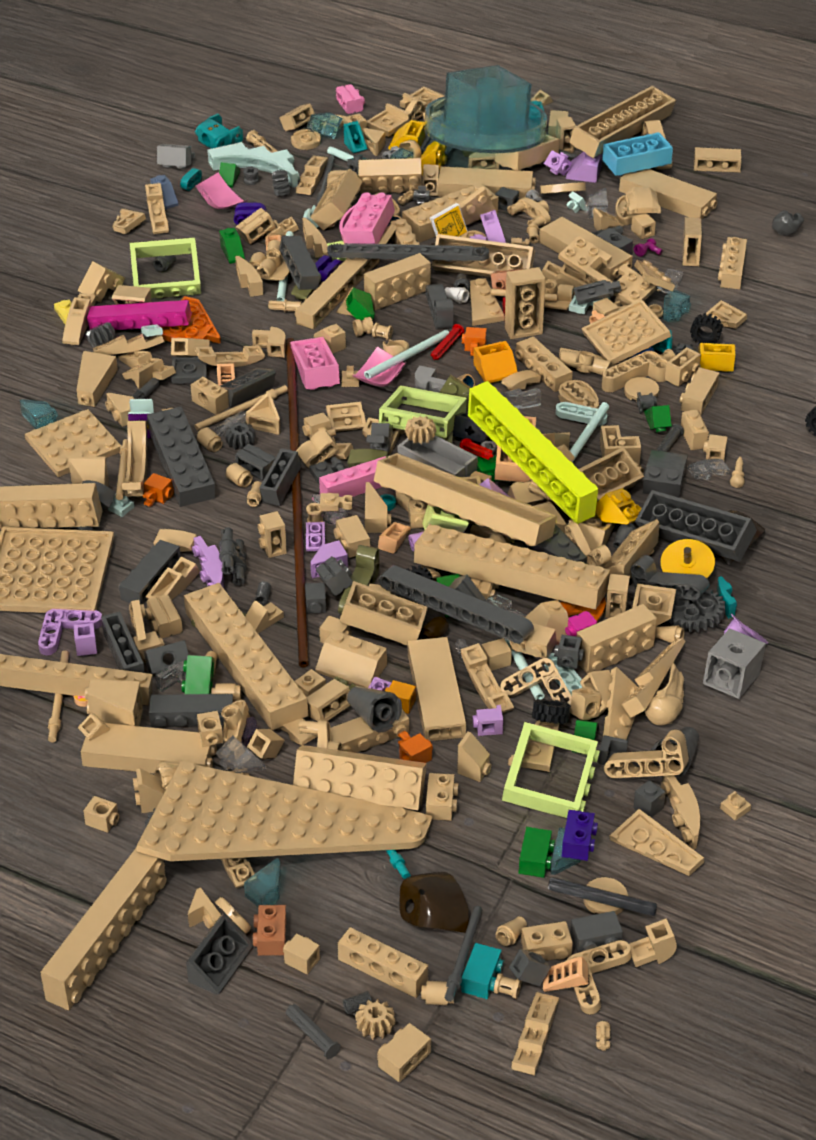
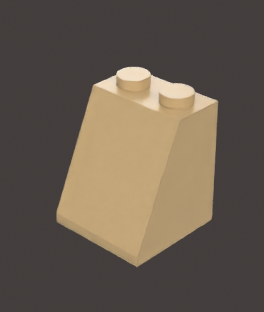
M90 680L89 687L85 688V700H88L87 714L94 713L104 723L140 726L143 713L140 681Z

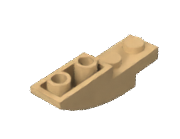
M79 293L78 298L74 297L65 324L63 344H80L88 327L87 315L90 307L94 306L96 302V295Z
M674 775L663 776L661 788L666 791L665 795L667 794L674 809V815H672L673 823L682 832L684 841L688 842L693 850L697 849L700 811L695 794L689 783L680 785Z

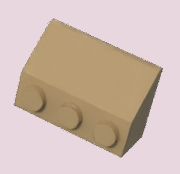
M333 630L323 644L315 672L331 678L337 676L348 681V684L353 683L356 686L368 688L374 677H379L387 666V648Z

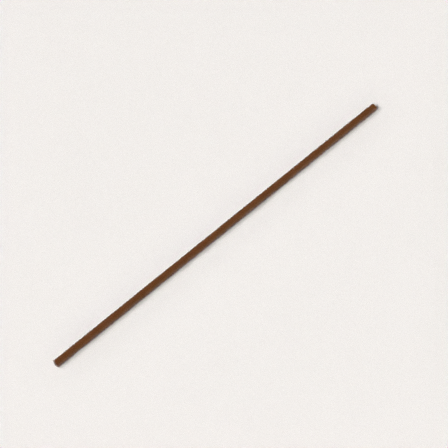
M288 338L286 340L290 450L297 451L299 448L296 364L290 342H293L294 339ZM299 470L292 483L298 661L299 666L305 668L309 665L301 478Z

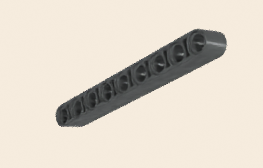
M391 565L378 578L379 584L385 590L514 643H522L534 631L532 622L525 617L396 565Z

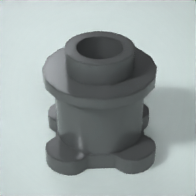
M637 392L639 413H643V409L657 406V398L653 396V393L641 395V392Z

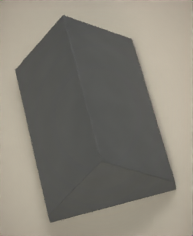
M256 368L220 385L228 390L229 407L232 408L272 389L276 370Z
M226 913L221 914L186 962L188 982L214 994L220 993L253 947L250 939Z

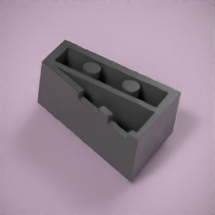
M556 524L553 537L538 545L529 546L523 541V548L587 564L586 555Z

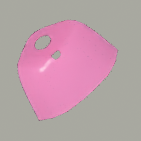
M219 172L195 185L205 201L216 209H228L248 201H244L236 195L225 183Z
M377 347L362 368L355 375L353 374V377L374 386H388L396 379L407 362H401L371 379H366L364 376L365 371L393 357Z

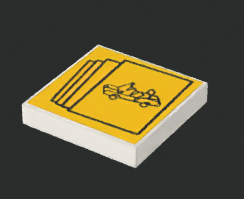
M457 203L430 217L436 236L441 234L460 237L468 232L459 204Z

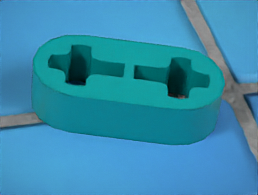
M192 168L182 177L180 182L181 189L192 190L201 181L202 171Z

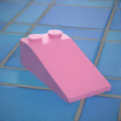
M324 337L290 342L302 382L306 389L314 390L318 387H332L340 384L339 365Z

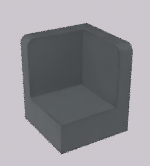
M604 735L599 748L598 764L605 765L614 753L627 752L628 740Z

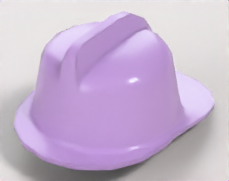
M731 613L733 620L724 631V634L730 628L768 644L766 639L744 625Z

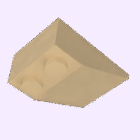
M596 513L594 517L578 524L591 551L599 546L606 545L616 523L603 522ZM570 519L568 524L573 523L574 521Z

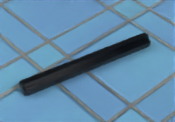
M554 877L550 878L548 883L549 890L650 916H655L657 911V904L654 902Z

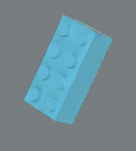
M658 132L603 144L602 160L615 176L672 164L673 147Z

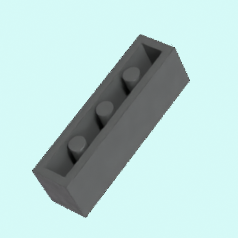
M282 236L279 251L298 289H317L321 281V274L318 272L305 242H303L301 236Z
M159 540L155 546H152L149 553L141 559L135 569H132L128 577L120 583L121 600L128 603L139 600L140 604H144L147 601L145 596L168 567L172 569L180 559V546L163 540Z
M121 612L101 616L103 634L119 670L145 673L143 661Z
M233 694L151 695L149 709L151 727L198 726L197 714L218 711L221 726H224L221 711L224 707L233 703Z

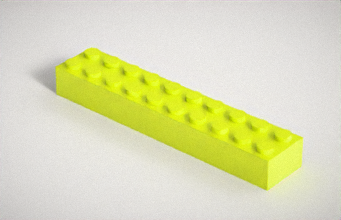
M486 381L470 388L468 416L574 522L579 524L594 517L598 496L597 486L583 472L579 471L573 462L569 461L539 429L535 428L506 397L500 394L496 387Z

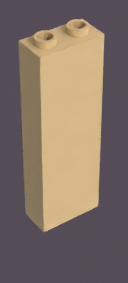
M440 167L438 197H443L481 183L494 194L501 187L519 191L520 200L526 197L528 191L535 190L536 178L533 177V171Z
M650 169L626 173L620 178V192L626 194L633 187H650L657 192L660 207L687 217L701 218L702 220L716 208L718 203L716 200L717 193Z
M560 217L540 228L539 242L557 253L563 251L580 235L611 255V262L607 265L604 264L597 271L611 281L621 276L618 273V269L623 264L632 269V255L564 217Z
M447 637L408 641V659L413 684L416 686V699L424 738L429 741L463 738L466 734V721Z
M105 723L110 730L91 741L85 737L81 749L83 766L135 772L136 769H142L146 772L154 773L157 765L165 761L181 762L183 760L212 768V755H216L217 744L202 746L199 732Z

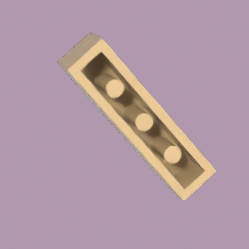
M402 709L399 720L394 721L392 729L386 732H377L372 730L361 717L332 727V741L341 742L342 751L358 753L395 739L403 731L409 733V718Z

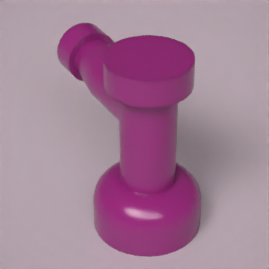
M649 238L644 244L639 243L634 246V253L639 257L644 256L647 249L656 252L658 255H661L663 252L661 248L656 246V241L653 238Z

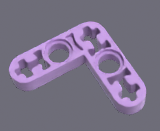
M51 609L47 611L38 641L40 653L47 656L57 651L62 628L74 629L73 625L94 623L95 629L102 626V614L96 610ZM73 617L79 618V619L76 620V621H70V620H69V619H71V618H73ZM50 630H55V631H56V632L53 633V634H48V633H46V632H48V631H50Z

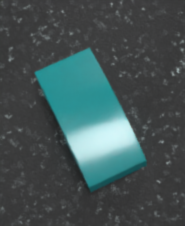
M720 576L718 577L716 592L725 601V615L729 619L732 617L731 613L735 616L737 602L731 596V584Z

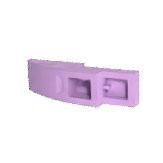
M493 210L481 214V220L488 241L506 243L496 211Z
M201 536L195 537L192 551L194 556L200 560L202 567L200 577L202 582H206L207 587L220 583L224 588V577L221 570L222 562L219 559L217 547L215 545L208 547Z

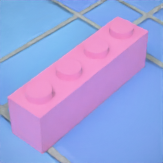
M385 457L319 477L320 494L339 493V497L344 495H352L354 497L365 493L366 482H370L374 489L381 488L382 486L379 483L374 482L377 461Z

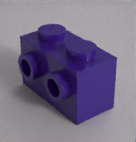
M568 810L562 844V857L588 861L589 852H594L595 839H592V835L596 836L598 823L594 822L595 813Z

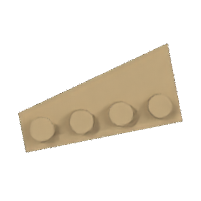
M615 667L611 670L610 675L613 677V680L609 684L611 696L610 700L607 701L609 713L605 717L603 736L626 740L635 716L630 718L621 704L638 686L619 668Z

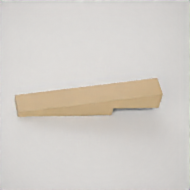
M683 637L669 644L634 679L639 687L621 704L630 718L645 711L683 647L685 643Z

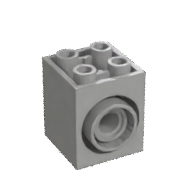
M729 628L708 653L703 684L740 699L760 674L766 643Z

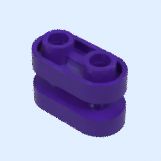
M262 203L237 204L235 207L234 223L236 225L240 224L260 208L266 212V206Z
M327 255L320 257L315 264L318 272L321 274V282L325 281L343 261L333 260L332 257Z

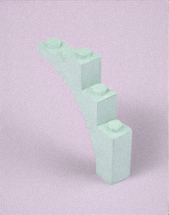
M240 142L208 150V163L213 170H219L221 162L233 163L239 168L252 166L271 174L277 170H286L289 185L292 188L298 186L299 173L295 171L293 167L294 157L287 149L271 153L265 146L248 149Z

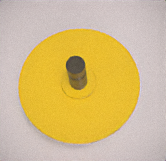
M683 539L673 542L664 550L660 563L663 572L697 574L708 578L714 570L715 558L711 549L704 543L693 539Z

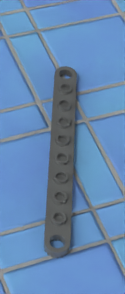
M333 243L327 247L328 255L333 258L402 260L418 253L430 261H484L489 258V249L483 246L478 248L474 246L358 243H345L341 245L340 243Z

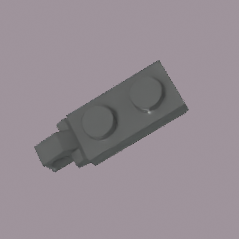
M606 280L574 288L577 305L608 298L622 291L620 281L611 283V281Z

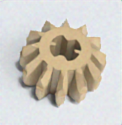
M421 416L418 418L413 417L412 420H408L405 433L408 441H413L414 444L417 442L420 444L424 442L429 443V440H434L436 427L433 419H428L427 416L424 418Z
M378 999L375 1003L368 1000L366 1005L360 1004L359 1011L355 1015L358 1031H362L364 1037L371 1035L372 1040L375 1036L383 1039L384 1033L390 1034L392 1027L395 1025L394 1010L389 1007L387 1001L380 1004Z

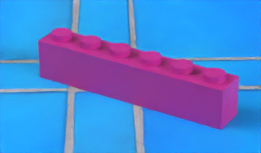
M189 300L91 306L87 320L90 329L106 322L111 323L114 330L138 329L142 326L156 324L160 327L189 325L192 313Z

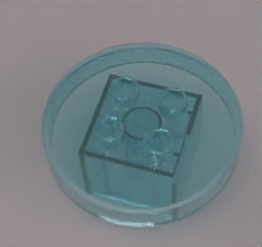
M499 65L448 72L446 74L445 96L430 102L426 107L424 129L426 134L436 142L455 149L478 153H512L534 148L545 140L547 115L540 107L530 103L531 83Z

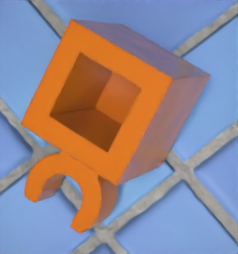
M466 327V333L462 334V344H465V351H471L470 356H474L475 347L486 345L487 328Z
M155 473L143 483V498L147 499L144 505L149 507L155 501L164 504L174 493L172 479Z
M406 731L398 734L401 738L398 741L399 758L401 760L422 763L432 760L433 746L428 739H425L420 733L413 737H410Z

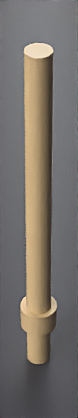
M284 385L275 390L270 389L268 391H270L271 397L274 400L277 396L288 392V388ZM265 394L195 424V429L197 431L247 410Z
M128 439L123 440L119 452L121 458L116 490L117 500H122L124 494L122 482L126 478Z
M64 650L61 652L60 662L68 663L69 652ZM55 693L52 716L48 722L49 742L56 741L57 732L60 730L63 694Z

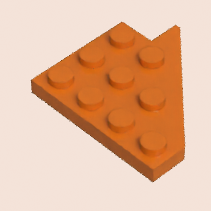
M187 296L181 299L189 300L192 313L189 325L161 327L163 329L162 337L164 341L171 342V338L207 339L219 344L221 342L220 335L199 299Z

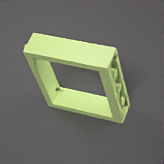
M195 238L130 243L134 286L151 288V298L201 294ZM192 254L195 280L139 285L136 258Z
M399 386L379 409V423H389L393 425V428L405 430L408 420H412L413 417L418 418L421 416L424 418L427 416L428 419H433L436 427L435 435L447 438L453 431L455 415L462 412L466 413L467 398ZM401 404H407L449 413L445 418L399 410L397 408ZM441 427L444 428V432L440 431Z
M524 722L504 787L502 801L567 818L568 810L583 812L586 801L582 799L583 796H588L591 785L587 781L588 779H593L595 771L592 763H597L600 753L599 750H596L598 741ZM529 740L587 755L574 802L515 786Z

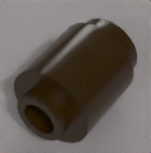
M442 617L433 618L421 629V638H441L447 633L449 628L448 622Z

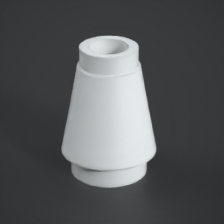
M445 288L447 298L460 304L468 301L469 291L466 288Z

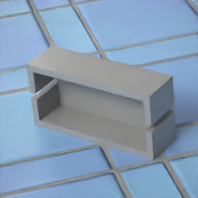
M436 435L434 440H429V443L424 442L420 444L417 442L414 444L413 441H408L407 438L398 445L399 454L460 478L470 477L473 472L477 471V456Z

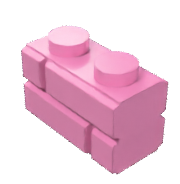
M352 84L345 85V87H337L336 99L347 114L363 110L365 100L363 96L359 95L358 89H355Z

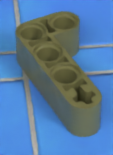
M359 545L356 552V568L351 579L352 581L369 586V584L375 583L379 573V548ZM352 585L345 589L338 606L339 614L343 612Z

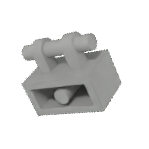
M160 144L157 146V164H161L162 167H172L173 165L184 169L191 164V158H195V153L191 152V146Z

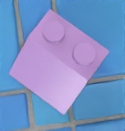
M582 152L571 160L572 163L567 172L566 179L597 182L602 164V154L593 158Z

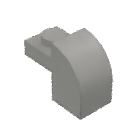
M419 365L415 372L416 389L439 393L447 381L436 378V369Z

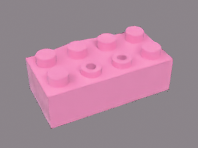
M363 193L357 204L352 206L340 221V233L344 244H378L395 212L392 196L385 195V193H378L377 195Z

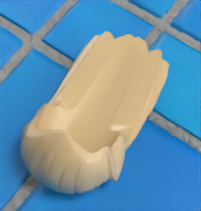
M674 663L671 665L668 684L662 690L657 691V695L652 698L645 710L647 718L655 725L672 724L682 710L684 677Z

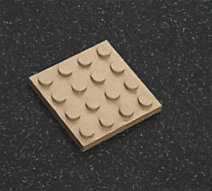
M642 299L582 328L586 338L604 360L612 362V365L618 364L620 361L671 337L667 327Z
M89 409L25 433L26 441L57 477L70 473L69 456L108 458L118 454L121 447L118 441Z

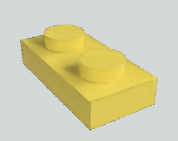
M63 300L54 304V309L64 324H66L72 304L70 300Z

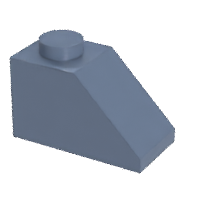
M158 175L150 179L151 184L161 183L165 209L179 206L172 184L165 175Z

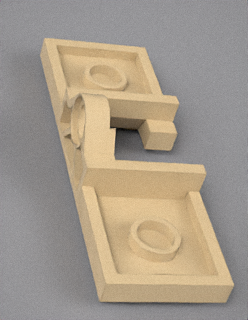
M422 87L411 95L404 93L403 99L400 101V107L406 109L405 111L387 103L386 110L367 121V127L385 131V136L389 137L410 120L415 121L422 117L423 112L432 111L445 103L446 96L426 87Z
M580 235L558 254V259L583 274V280L588 282V284L602 280L611 281L597 271L604 264L607 265L611 262L612 256ZM623 264L618 269V273L622 276L617 281H620L622 291L614 295L628 305L640 299L645 301L656 290L657 285L646 282L640 274Z

